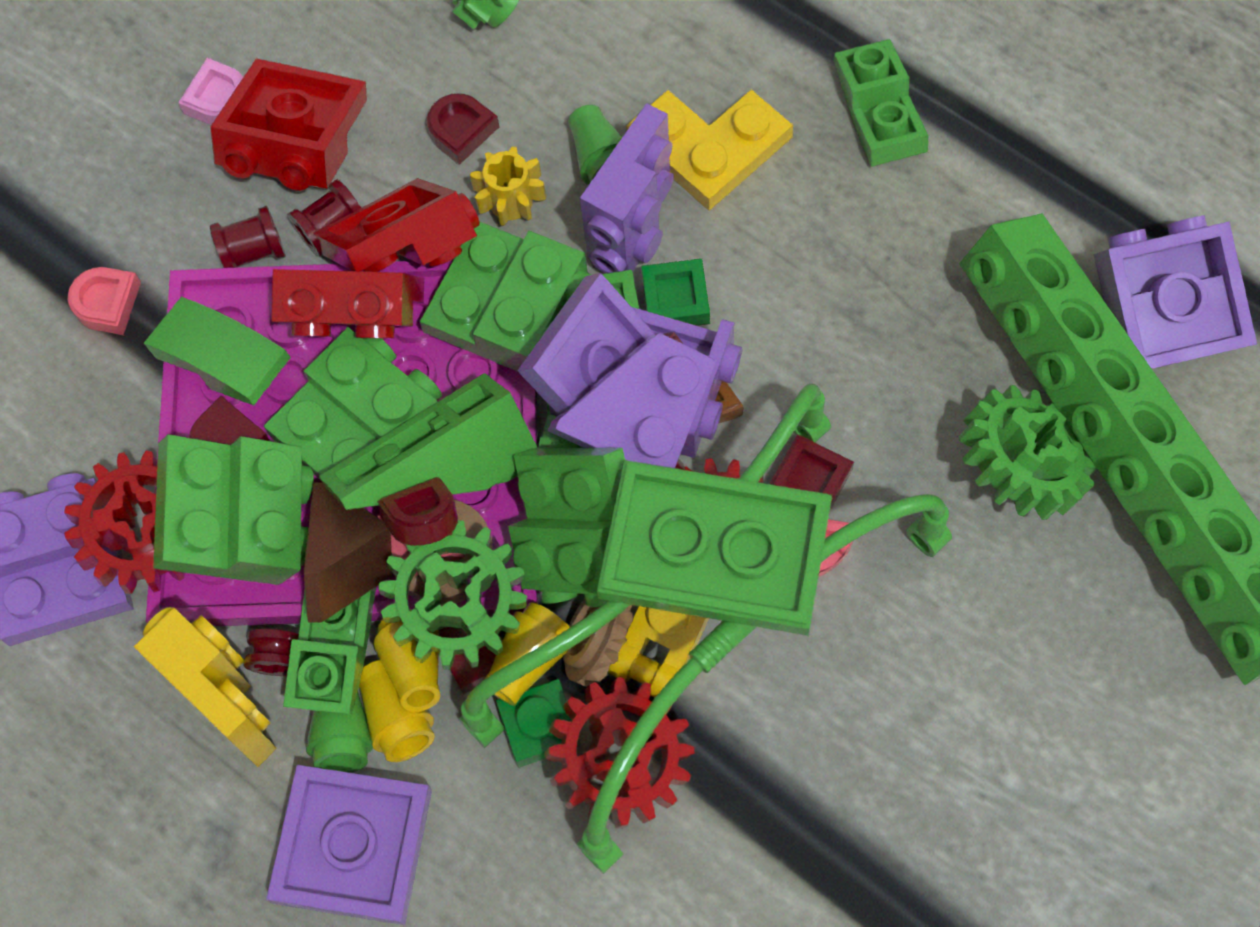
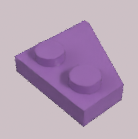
M657 333L651 335L633 350L621 365L615 370L609 371L590 388L591 391L565 413L557 416L551 422L548 431L583 448H623L624 457L627 461L675 468L717 360L664 334Z

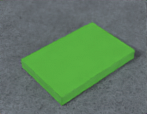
M624 460L597 589L598 599L809 636L832 495Z

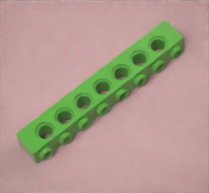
M1043 213L991 225L960 261L959 265L1057 410L1066 418V423L1243 685L1245 686L1260 679V522Z

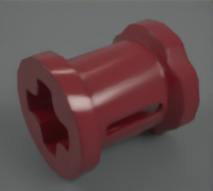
M338 179L329 184L330 192L302 211L294 209L287 214L304 243L318 257L323 254L313 233L361 208L352 193Z
M268 206L258 208V215L224 227L218 222L209 225L217 253L224 268H238L271 255L277 260L286 257Z

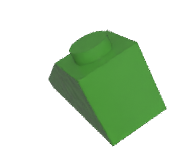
M484 373L323 473L319 478L346 510L377 506V501L381 500V498L436 477L441 478L452 495L487 490L495 484L510 481L518 476L513 455L538 447L511 393Z

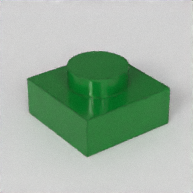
M702 258L641 266L647 312L695 326L710 324V308Z
M559 679L528 689L515 706L501 699L496 700L518 768L545 759V751L549 747L561 744L562 739L555 737L549 731L555 719L571 721V718L563 708L567 701ZM579 736L577 740V748L581 747Z

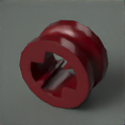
M256 629L250 631L247 636V643L253 647V652L245 656L243 666L255 673L287 677L292 639L298 640L299 634L277 629Z

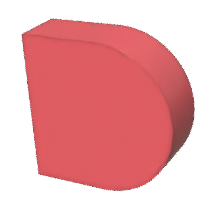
M105 267L89 269L80 274L71 284L68 292L69 307L79 322L85 327L96 331L124 335L141 281L134 272Z

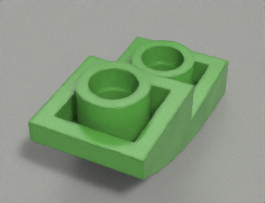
M887 39L834 53V62L844 97L871 167L928 152L929 135L909 96V76L891 40Z
M181 297L144 342L156 359L197 373L211 390L251 405H255L291 358L285 349L251 328L214 309Z
M376 587L322 623H308L306 592H304L298 640L292 639L283 707L343 714L353 713L366 655Z

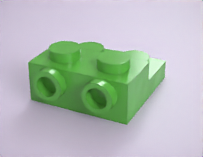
M480 222V225L474 229L477 236L462 244L461 254L453 260L420 320L423 332L517 371L584 277L592 274L588 273L586 255L582 251L532 231H528L525 238L522 239Z
M347 327L304 370L308 382L264 425V428L268 435L277 443L302 447V464L311 467L313 474L319 478L323 473L436 404L437 400L442 396V392L420 370L414 369L407 376L392 364L397 358L396 354L382 338H356L355 332Z
M169 434L158 443L153 568L274 585L282 584L299 572L301 566L305 565L309 527L301 526V504L304 505L309 500L314 483L312 468L302 465V447L242 436L231 445Z
M531 448L513 455L519 479V492L524 501L527 519L508 526L514 551L515 567H523L525 573L524 580L521 582L522 589L539 590L543 603L563 602L573 599L579 594H584L588 607H601L608 600L598 599L597 589L625 460L623 448Z

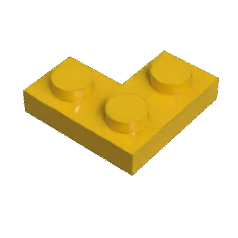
M752 89L710 126L669 90L651 104V106L668 114L669 141L673 144L670 155V172L674 175L673 180L708 211L715 207L793 138L794 125ZM634 118L629 124L626 125V131L629 129V127L636 118Z

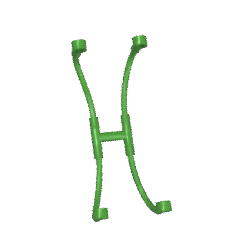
M811 383L801 389L761 451L740 476V480L758 482L774 462L793 432L816 443L831 429V423L823 413L825 397L817 385ZM931 494L915 495L882 506L826 537L821 562L870 531L917 512H922V515L906 529V533L911 542L922 553L929 557H934L952 540V534L946 526L949 510L941 498ZM608 601L563 633L484 679L469 693L462 703L460 722L486 748L505 730L503 725L490 711L486 700L507 685L583 641L616 618L630 604ZM722 621L704 640L689 652L690 659L659 692L628 736L601 786L590 815L588 827L583 832L582 839L576 843L582 853L603 874L624 855L611 839L606 824L620 788L644 744L688 685L702 671L705 673L710 672L717 663L756 628L755 626Z

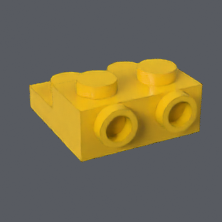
M174 607L161 610L148 622L143 631V638L133 647L249 760L259 767L277 748L262 733L271 724L270 721L244 695L251 687L237 671L244 663V659L229 645L228 640L202 615L191 624Z

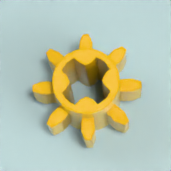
M514 146L509 151H501L495 154L486 152L483 172L474 171L470 173L473 190L478 192L475 196L478 212L482 214L492 210L499 217L500 225L505 226L508 220H517L522 217L529 221L532 219L531 208L533 200H546L544 182L539 180L541 177L539 160L534 158L526 162L517 153V148Z

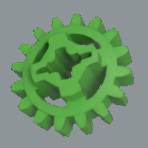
M1010 385L1003 394L993 389L982 401H979L963 420L967 428L959 435V441L971 447L969 452L962 458L964 464L978 466L982 473L975 480L978 486L992 485L996 489L994 502L999 505L1008 498L1015 501V508L1020 516L1024 517L1033 507L1042 520H1047L1056 511L1064 515L1095 484L1089 476L1097 467L1091 458L1084 456L1086 453L1085 449L1066 423V418L1057 410L1053 403L1050 406L1042 404L1039 390L1032 389L1023 398L1016 385Z
M458 520L452 535L438 542L420 546L405 544L409 554L406 560L395 556L388 557L386 561L387 566L397 575V579L379 582V591L382 596L395 599V603L381 610V614L385 623L402 622L403 625L398 628L393 636L395 643L399 647L408 644L413 639L418 642L415 650L416 661L423 663L434 651L440 653L443 670H450L455 655L464 654L466 661L473 668L478 666L479 648L486 646L496 655L503 651L501 640L497 635L501 630L512 634L518 633L520 623L514 616L509 614V611L526 608L527 595L511 591V587L522 582L525 573L523 567L506 569L504 566L512 556V548L508 543L494 551L489 548L491 540L490 529L484 527L476 535L475 539L466 537L464 521ZM461 553L473 558L466 563L444 561L440 555ZM417 572L425 584L424 597L410 611L408 592L411 581ZM496 579L499 588V602L494 615L490 618L485 608L481 605L482 593L491 586V582ZM448 583L452 588L458 589L465 584L467 586L465 589L467 604L459 608L454 602L450 601L441 606L440 603L443 599L440 587ZM441 626L462 628L468 636L443 638L433 633Z

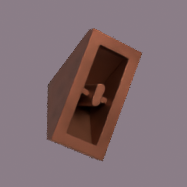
M313 483L304 579L308 623H322L378 586L379 582L392 577V571L386 563L388 557L392 556L391 532L382 520L366 509L346 510L326 489L323 483Z

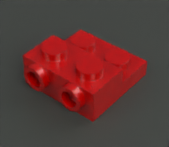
M256 58L210 126L215 165L222 166L227 173L237 178H248L253 173L278 178L283 185L296 191L305 190L309 185L328 189L329 184L348 154L347 133L367 101L366 81Z
M416 178L313 233V236L322 254L352 271L378 272L393 264L398 259L397 254L421 265L428 263L429 266H438L449 262L461 254V245L477 236L474 229L480 225L473 205L463 193L457 194L455 190Z
M273 269L272 322L292 323L291 336L331 337V324L356 325V338L394 339L395 326L413 327V303H424V278L406 273Z

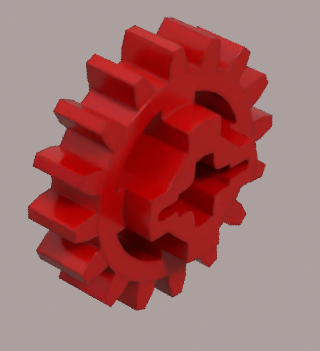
M145 451L138 465H132L125 452L118 453V469L111 472L99 463L92 466L98 481L93 486L77 482L74 488L83 500L82 505L65 506L64 510L70 522L78 525L64 532L65 539L72 548L80 549L74 556L78 564L84 571L95 567L93 576L104 587L109 585L118 576L119 585L125 594H132L136 588L137 581L145 579L153 593L160 591V575L167 572L178 581L185 578L183 572L153 568L156 494L144 488V485L157 487L158 462L152 451ZM137 503L143 514H146L142 517L143 527L140 528L142 541L138 539L134 530H131L135 527L137 511L135 505ZM108 547L110 552L123 549L132 554L133 560L115 557L102 548Z
M617 677L611 683L609 694L605 695L597 682L591 683L585 689L587 705L571 697L563 705L571 721L555 719L549 728V731L555 737L562 739L561 744L549 747L545 751V759L561 762L562 770L550 780L552 787L569 784L573 790L565 803L569 810L578 806L583 801L590 805L588 822L599 790L591 785L589 781L596 778L604 782L614 762L608 759L597 764L595 761L602 757L614 742L617 746H623L637 723L625 719L622 710L642 717L652 703L649 701L651 684L647 682L639 686L634 694L627 693L624 677ZM665 714L653 730L629 770L618 793L619 797H616L611 809L616 829L628 826L631 811L633 810L643 824L656 818L653 800L665 808H669L677 802V798L669 785H684L689 782L691 774L679 767L678 762L695 754L694 746L679 743L677 735L689 726L687 719L671 722ZM589 719L591 725L588 728L593 739L588 751L577 757L578 736L583 725ZM661 749V767L654 783L650 785L649 781L652 778L647 768L653 752Z

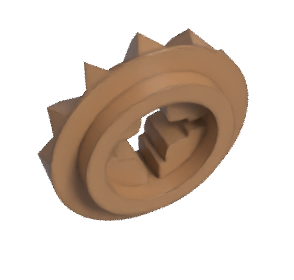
M584 599L577 608L569 626H574L600 607H588ZM632 605L601 629L570 648L563 656L565 672L570 681L588 687L589 684L595 681L600 682L607 676L610 664L618 662L619 651L622 645L628 641L625 636L627 628L633 621V614L630 611Z

